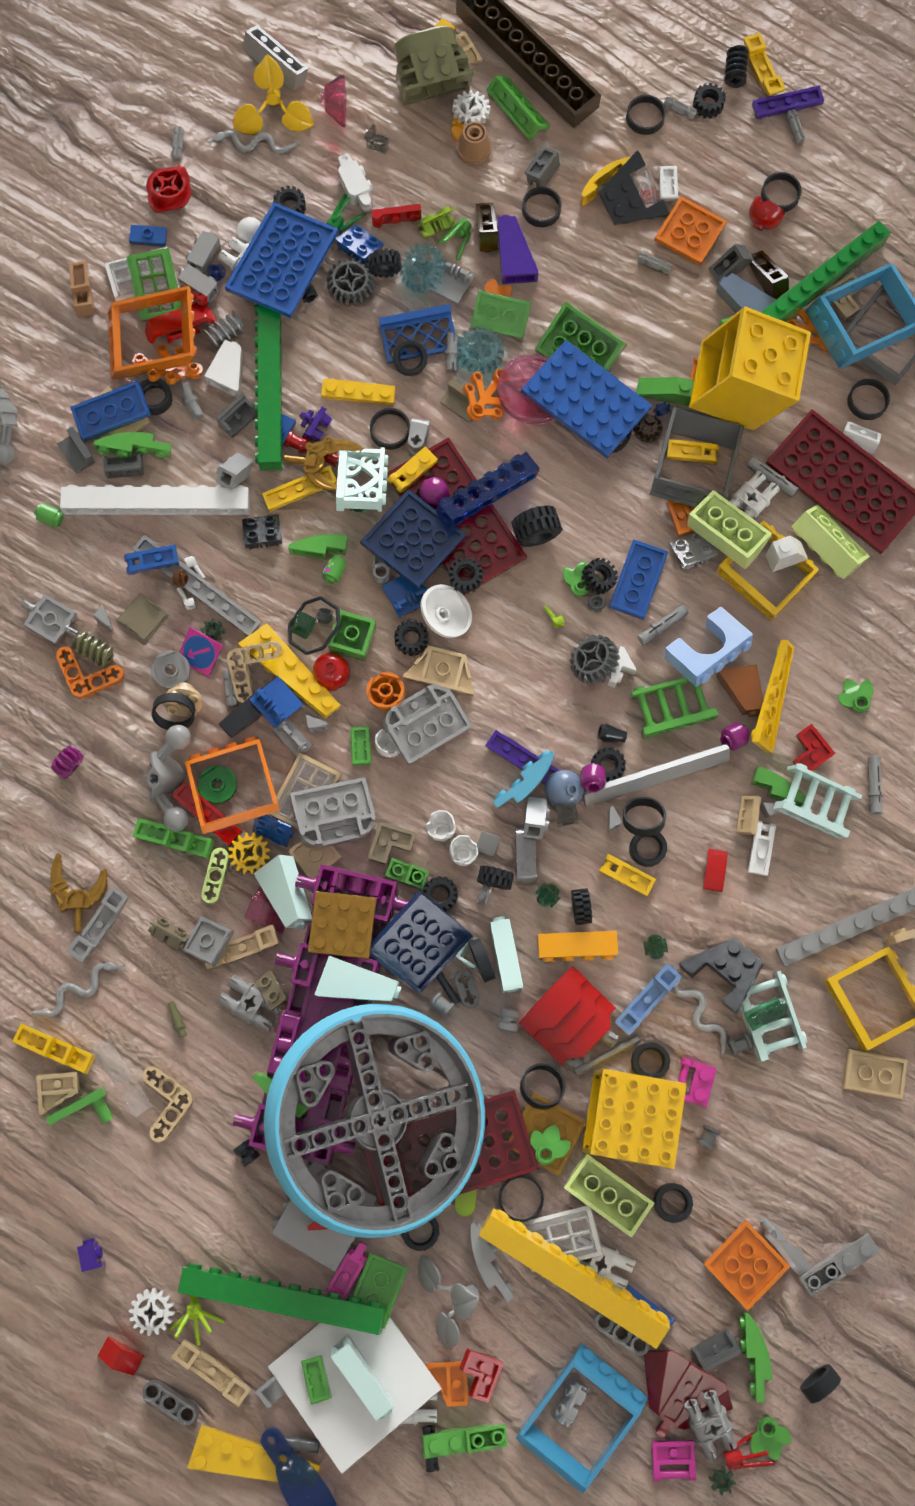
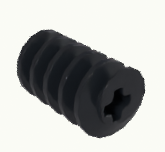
M732 46L726 53L724 81L729 87L739 88L746 83L749 49L746 46Z

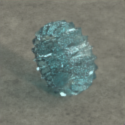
M423 242L421 245L419 243L416 244L415 248L410 247V252H405L406 258H401L404 262L401 265L402 271L399 273L403 277L402 281L406 284V287L414 292L424 293V291L430 292L431 288L436 289V283L441 284L440 278L445 277L442 273L447 270L443 266L447 263L443 259L444 254L434 245ZM425 255H431L432 260L426 259ZM414 275L420 277L421 281H416Z
M476 326L474 331L469 328L468 333L464 331L462 337L459 336V343H457L459 355H457V361L461 363L462 368L467 367L468 373L474 370V372L481 371L483 375L485 370L490 373L492 368L496 369L498 364H501V358L504 357V344H502V338H498V333L492 334V328L486 331L485 326L482 330H479V327ZM493 354L490 358L484 360L485 357Z

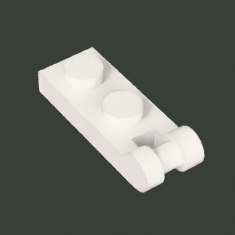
M758 820L757 832L753 836L747 873L768 876L776 824H765L763 821ZM761 831H766L767 836L761 835Z

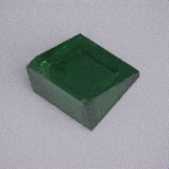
M299 610L290 632L307 639L312 632L316 618Z

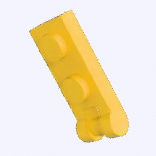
M669 439L666 459L716 465L718 464L716 454L719 452V445ZM708 451L709 455H704V452Z
M424 447L399 470L392 473L387 481L391 485L394 484L399 493H403L434 466L438 459ZM403 477L405 481L401 482L399 479Z
M607 854L605 857L606 862L600 867L598 872L647 897L656 879ZM612 865L618 866L616 872L610 870Z

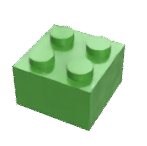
M340 610V628L328 644L329 651L365 662L376 630V620Z

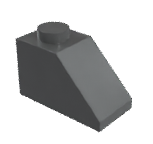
M734 244L709 267V270L717 282H719L724 276L728 277L732 273L737 274L741 272L754 259L745 245Z

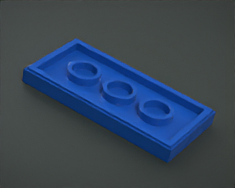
M138 380L70 407L83 442L151 416Z
M633 539L608 608L644 620L668 551Z

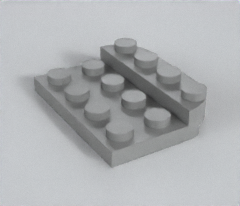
M434 684L405 699L399 706H393L383 718L385 732H388L407 765L472 727L451 690Z
M365 777L289 794L299 831V838L308 848H324L360 840L372 832L375 812Z

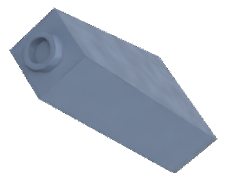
M733 273L728 277H722L718 282L716 293L735 313L743 307L761 312L776 300Z

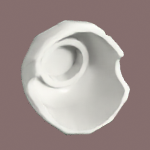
M253 217L242 219L237 226L238 238L243 243L249 244L261 224L260 221Z
M383 729L379 730L375 735L377 752L381 756L389 758L398 756L400 752L388 732L386 733Z
M444 810L433 812L426 825L428 835L435 841H447L453 837L456 830L453 815Z
M468 835L457 836L449 846L450 858L459 866L471 865L478 856L477 843L473 842Z

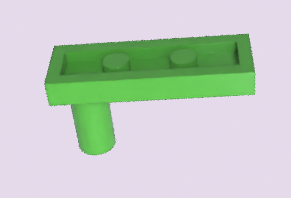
M104 1086L50 1114L46 1118L49 1126L92 1103L102 1124L113 1119L103 1099V1096L107 1094Z

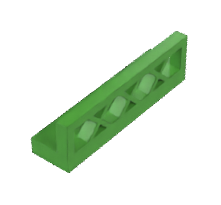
M508 76L494 77L486 91L528 140H533L539 130H547L550 127Z

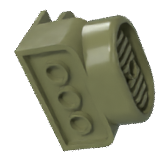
M437 26L414 32L402 37L395 43L394 52L398 63L396 83L403 106L470 88L474 71L469 68L468 56L465 55L463 48L458 45L452 27Z

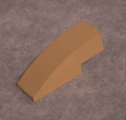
M87 261L70 263V283L77 317L95 315Z

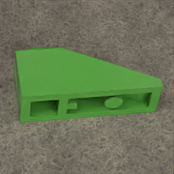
M680 377L639 378L636 393L643 398L689 406L694 380Z

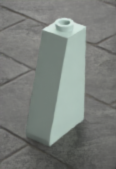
M278 855L256 871L254 875L284 926L300 930L305 928L306 924L312 920L310 908L304 889L295 887L296 878L299 873L294 857Z
M505 916L493 918V922H490V929L502 994L521 991L523 983L510 919H505Z
M329 956L314 995L327 998L392 1002L393 998H398L401 987L398 986L399 981Z
M345 1336L331 1347V1358L376 1421L380 1417L384 1419L392 1412L393 1401L350 1336Z

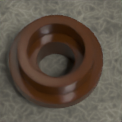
M184 569L175 570L172 582L178 588H183L188 583L189 576Z

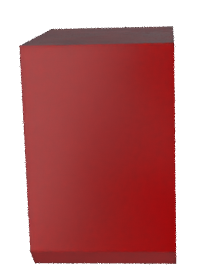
M108 1336L98 1357L112 1370L134 1376L144 1355Z

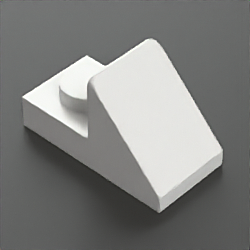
M620 646L618 653L621 658L617 661L619 666L614 667L616 673H611V678L607 685L615 688L616 683H621L623 672L635 675L637 671L628 653L622 646Z

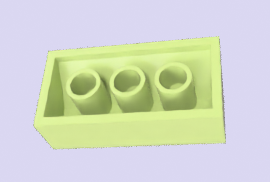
M714 490L689 514L687 526L744 569L758 557L772 536L770 531Z
M819 505L805 511L791 526L794 529V533L798 537L803 538L807 542V546L811 550L816 551L820 555V559L833 569L835 575L842 579L852 574L870 557Z
M587 1153L579 1161L564 1186V1189L631 1238L655 1204Z

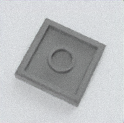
M201 916L182 951L215 967L234 932Z

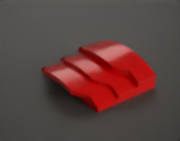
M572 966L519 1022V1025L563 1066L569 1058H583L610 1029V1014L616 1007Z

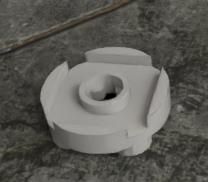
M172 650L160 653L151 667L153 679L164 688L171 689L176 684L187 682L190 678L191 668L189 661L181 653ZM169 665L176 667L173 675L166 672L169 669Z

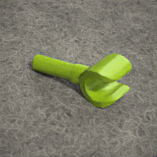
M547 605L543 607L550 616L555 628L564 626L562 615L555 617Z

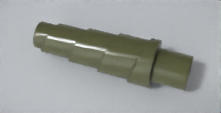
M171 1001L167 1005L173 1026L180 1038L187 1035L186 1025L177 1010L174 1001Z

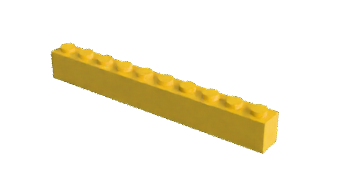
M493 1208L482 1225L478 1236L657 1349L669 1331L670 1320L663 1312H656L650 1308L647 1302L639 1301L628 1290L615 1286L611 1279L601 1277L590 1266L585 1267L573 1255L563 1253L560 1247L553 1243L549 1244L540 1234L532 1233L521 1222H515L508 1218L504 1211H497Z

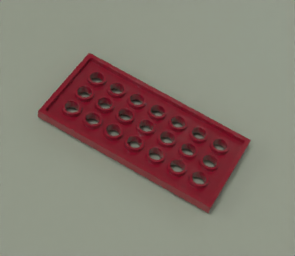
M813 409L810 410L765 463L779 475H784L786 480L799 488V491L879 554L886 550L915 515V489ZM810 431H816L819 437H811ZM830 442L833 445V449L825 448L824 443ZM805 444L808 450L801 451L798 445ZM843 453L848 459L843 461L839 458L838 454ZM819 455L822 461L815 462L813 456ZM787 457H794L796 463L790 464L787 461ZM853 465L861 466L862 471L856 472L853 469ZM827 467H834L836 469V473H829ZM807 468L810 470L811 474L804 475L801 469ZM867 477H875L876 483H870ZM842 478H848L851 484H843ZM816 480H823L825 482V486H818L816 484ZM883 487L889 488L890 491H891V494H890V495L884 494V493L882 492V488H883ZM856 490H864L865 496L857 495ZM837 491L839 498H833L830 492ZM897 499H903L906 505L899 506ZM872 500L878 501L879 504H880V507H879V508H874V507L871 505V501H872ZM851 502L854 505V509H847L845 503ZM892 512L894 519H888L885 513ZM864 513L868 516L869 520L862 521L859 515ZM880 525L883 528V532H876L874 526Z
M449 437L428 449L438 460L446 459L448 461L447 465L440 466L436 463L430 468L432 470L431 474H423L403 493H399L396 490L397 487L392 484L400 498L408 489L416 495L420 491L423 482L431 477L440 478L447 484L450 492L449 498L452 502L439 507L436 505L429 506H433L438 513L460 530L463 527L471 529V533L466 535V538L443 562L448 573L451 564L453 565L455 560L459 561L455 557L457 551L464 552L465 557L463 559H466V557H469V560L474 558L475 562L478 561L480 567L482 566L483 579L480 586L527 559V555L521 546L518 545L517 540ZM408 461L387 472V478ZM451 473H454L457 475L458 478L454 481H451L447 478V476ZM403 477L399 479L401 482L405 481ZM464 488L467 490V494L461 496L457 493V490ZM469 503H474L477 505V508L471 511L466 506ZM453 512H459L461 514V518L458 520L452 519L451 514ZM479 518H484L487 523L481 526L476 521ZM494 533L497 538L490 541L486 538V535ZM471 543H480V549H472L470 546ZM504 548L507 553L500 556L496 553V550ZM488 557L491 560L490 564L483 565L480 562L481 558ZM464 569L458 575L465 582L473 578V574L465 573Z
M515 1090L484 1100L485 1117L488 1119V1125L484 1130V1137L492 1136L494 1138V1145L487 1148L482 1143L477 1160L481 1165V1170L477 1174H471L468 1182L458 1195L539 1169ZM455 1109L407 1124L402 1138L395 1144L408 1197L416 1193L411 1188L413 1181H421L424 1187L431 1179L422 1176L418 1171L419 1161L427 1146L420 1145L419 1137L422 1134H427L431 1140L433 1135L441 1128L448 1129L450 1134L454 1135ZM498 1110L506 1111L507 1119L505 1121L499 1122L496 1119L495 1115ZM506 1129L511 1130L514 1134L513 1139L509 1142L502 1139V1132ZM381 1135L379 1137V1145H382L384 1143V1135ZM404 1140L409 1141L411 1144L410 1151L406 1153L402 1152L399 1148L400 1143ZM441 1140V1146L443 1147L446 1144V1140ZM364 1149L380 1206H383L385 1202L373 1153ZM510 1150H518L520 1156L517 1161L509 1160L508 1152ZM493 1155L500 1158V1165L495 1168L491 1167L488 1163L489 1158ZM384 1158L383 1163L386 1166L389 1164L390 1158ZM409 1160L415 1161L417 1164L416 1171L408 1172L405 1168L406 1162ZM446 1160V1166L448 1167L451 1164V1160ZM427 1166V1173L432 1171L433 1166ZM389 1178L388 1184L389 1186H392L395 1182V1178ZM400 1198L394 1199V1207L399 1204Z

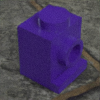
M95 1238L82 1241L83 1245L77 1247L82 1272L106 1265V1261L101 1262L103 1251L101 1245L98 1246V1242H95Z

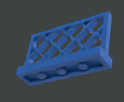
M450 304L379 318V328L381 330L387 363H393V357L390 358L389 351L392 346L397 347L395 342L399 336L407 340H413L416 333L419 332L426 337L422 342L423 346L428 339L436 343L437 345L432 350L425 348L428 356L443 353L447 350V346L441 342L449 330L451 333H454L453 336L455 335ZM448 319L449 326L446 331L437 326L440 320ZM424 323L433 326L428 334L420 330ZM410 326L415 330L411 337L402 333L405 327ZM435 328L443 333L439 341L430 336ZM393 330L397 333L393 341L386 337L385 331ZM405 348L400 353L399 359L403 361L421 356L418 350L416 353L411 354Z

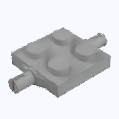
M44 594L35 605L27 600H24V604H21V607L30 611L29 617L23 625L53 644L57 645L66 633L74 638L79 635L80 632L71 627L73 620L78 614L48 595Z

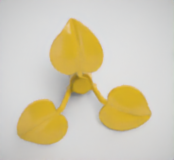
M265 55L254 71V81L260 88L268 89L266 100L258 111H256L252 104L242 105L234 115L233 128L245 134L252 135L258 133L263 126V119L259 114L267 104L272 106L280 104L285 112L282 116V123L288 129L303 131L313 126L314 121L310 110L304 103L293 101L288 104L287 109L284 107L283 100L280 99V88L284 82L283 72L271 56Z

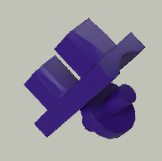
M322 406L314 418L312 417L314 414L312 410H309L308 413L302 412L299 417L302 420L300 425L305 428L309 424L302 436L303 439L310 438L315 442L321 439L323 432L316 428L317 424L319 423L327 428L332 421V418L325 413L326 408Z

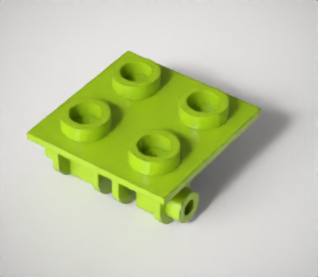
M447 206L439 210L436 216L433 213L425 216L417 229L422 228L420 231L422 237L428 238L435 233H439L438 228L440 231H443V228L445 230L452 227L455 220L449 214L456 208L450 209Z

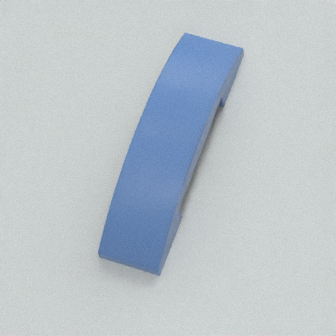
M667 963L622 1012L615 1023L630 1036L682 976Z

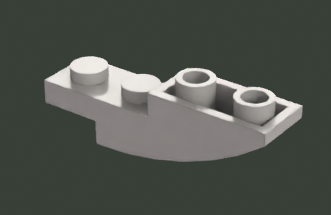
M472 1221L470 1223L471 1246L478 1270L488 1289L496 1285L506 1301L509 1302L514 1298L512 1292L515 1290L508 1280L504 1282L500 1276L503 1272L498 1264H492L491 1262L497 1258L495 1252L498 1249L478 1236L482 1225L480 1222L476 1224Z
M869 1233L856 1241L849 1242L833 1252L799 1278L812 1297L845 1277L849 1271L881 1252Z

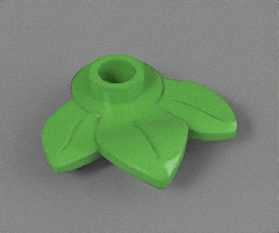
M585 561L580 562L575 570L565 567L563 570L564 582L571 586L572 593L578 597L585 596L589 591L586 589L588 585H583L585 579H581V576L584 575L581 574L582 570L588 564ZM577 585H582L583 588L580 589Z
M847 678L843 684L844 693L837 695L839 702L845 707H852L858 713L866 712L870 707L869 699L873 695V686L870 680L866 679L858 685ZM857 701H861L863 706H858Z
M556 1125L548 1127L543 1134L534 1130L530 1138L531 1145L536 1150L535 1157L543 1165L551 1164L555 1158L564 1157L571 1146L570 1141L560 1140V1133ZM544 1150L549 1152L548 1158L542 1157L541 1154Z
M763 1417L757 1424V1431L751 1437V1450L753 1454L763 1450L768 1451V1456L777 1461L781 1454L782 1444L792 1443L791 1435L785 1427L779 1426L773 1418ZM766 1424L771 1426L769 1431L764 1430Z

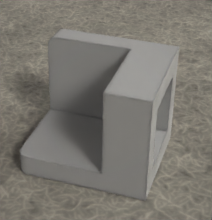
M274 1375L256 1390V1394L268 1409L286 1393Z

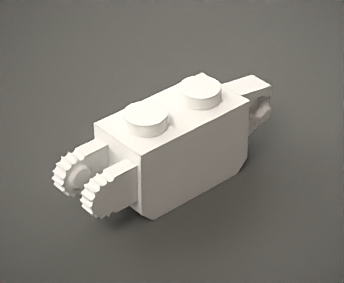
M348 153L339 156V181L347 197L351 198L350 203L353 205L359 204L365 213L371 212V191L373 188L371 182L365 178L363 166H359L357 160L353 161Z

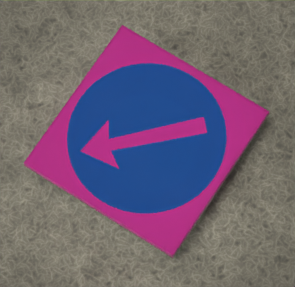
M189 627L179 653L187 658L190 667L209 677L220 655L222 644Z

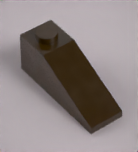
M476 203L480 252L498 251V231L494 204Z
M763 250L752 254L751 256L754 260L749 264L764 292L777 300L789 290V276Z

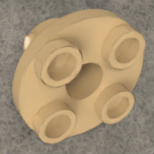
M182 682L176 684L175 687L166 692L180 693L190 698L196 708L195 716L202 708V696L189 683ZM164 703L166 712L170 715L189 718L192 715L191 711L180 703Z

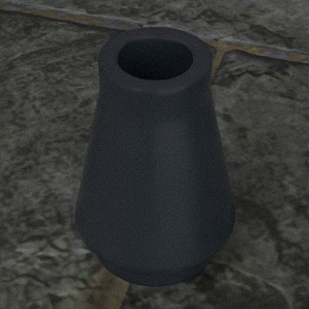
M607 723L600 725L598 739L602 740V742L625 743L627 731H622Z

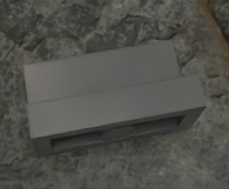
M72 426L66 430L69 437L60 441L57 445L77 474L94 464L95 461Z

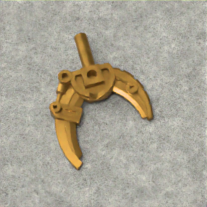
M326 436L322 442L306 444V457L284 455V462L304 465L303 471L307 474L309 481L313 485L315 484V487L335 492L337 491V485L328 481L320 473L325 465L324 456L336 454L339 450L361 452L364 448L349 440H333Z
M57 853L51 866V887L49 892L56 898L58 909L61 912L74 910V933H81L82 910L91 909L96 902L102 899L108 883L107 869L100 871L96 883L88 892L82 889L70 891L65 878L62 877L63 861L60 859L61 855Z

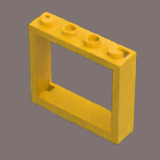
M764 520L760 523V525L772 533L768 540L771 544L774 541L785 538L784 535H780L775 531L773 525H768ZM727 557L718 566L716 573L772 621L816 575L819 568L810 559L795 564L806 576L777 607L730 567V564L733 562L731 558Z
M890 947L883 948L823 980L862 1051H868L915 1025L914 1017L871 1041L838 983V980L884 956L915 1010V986L909 983L906 970L900 967L897 961V954Z

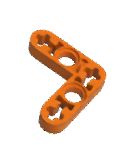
M61 647L57 651L56 657L71 693L77 699L91 696L119 684L124 679L125 674L118 665L109 666L84 677L78 660L69 647ZM67 652V654H70L68 659L71 664H67V661L62 658L64 657L63 653ZM76 668L78 674L73 678L69 677L68 671ZM116 670L118 678L112 676L113 671ZM104 674H106L107 677H109V682H107L106 678L103 676ZM95 678H102L103 682L100 686H93ZM86 682H88L89 686L92 688L91 690H89V688L86 687L88 686ZM78 686H81L83 688L81 694H79L77 691Z

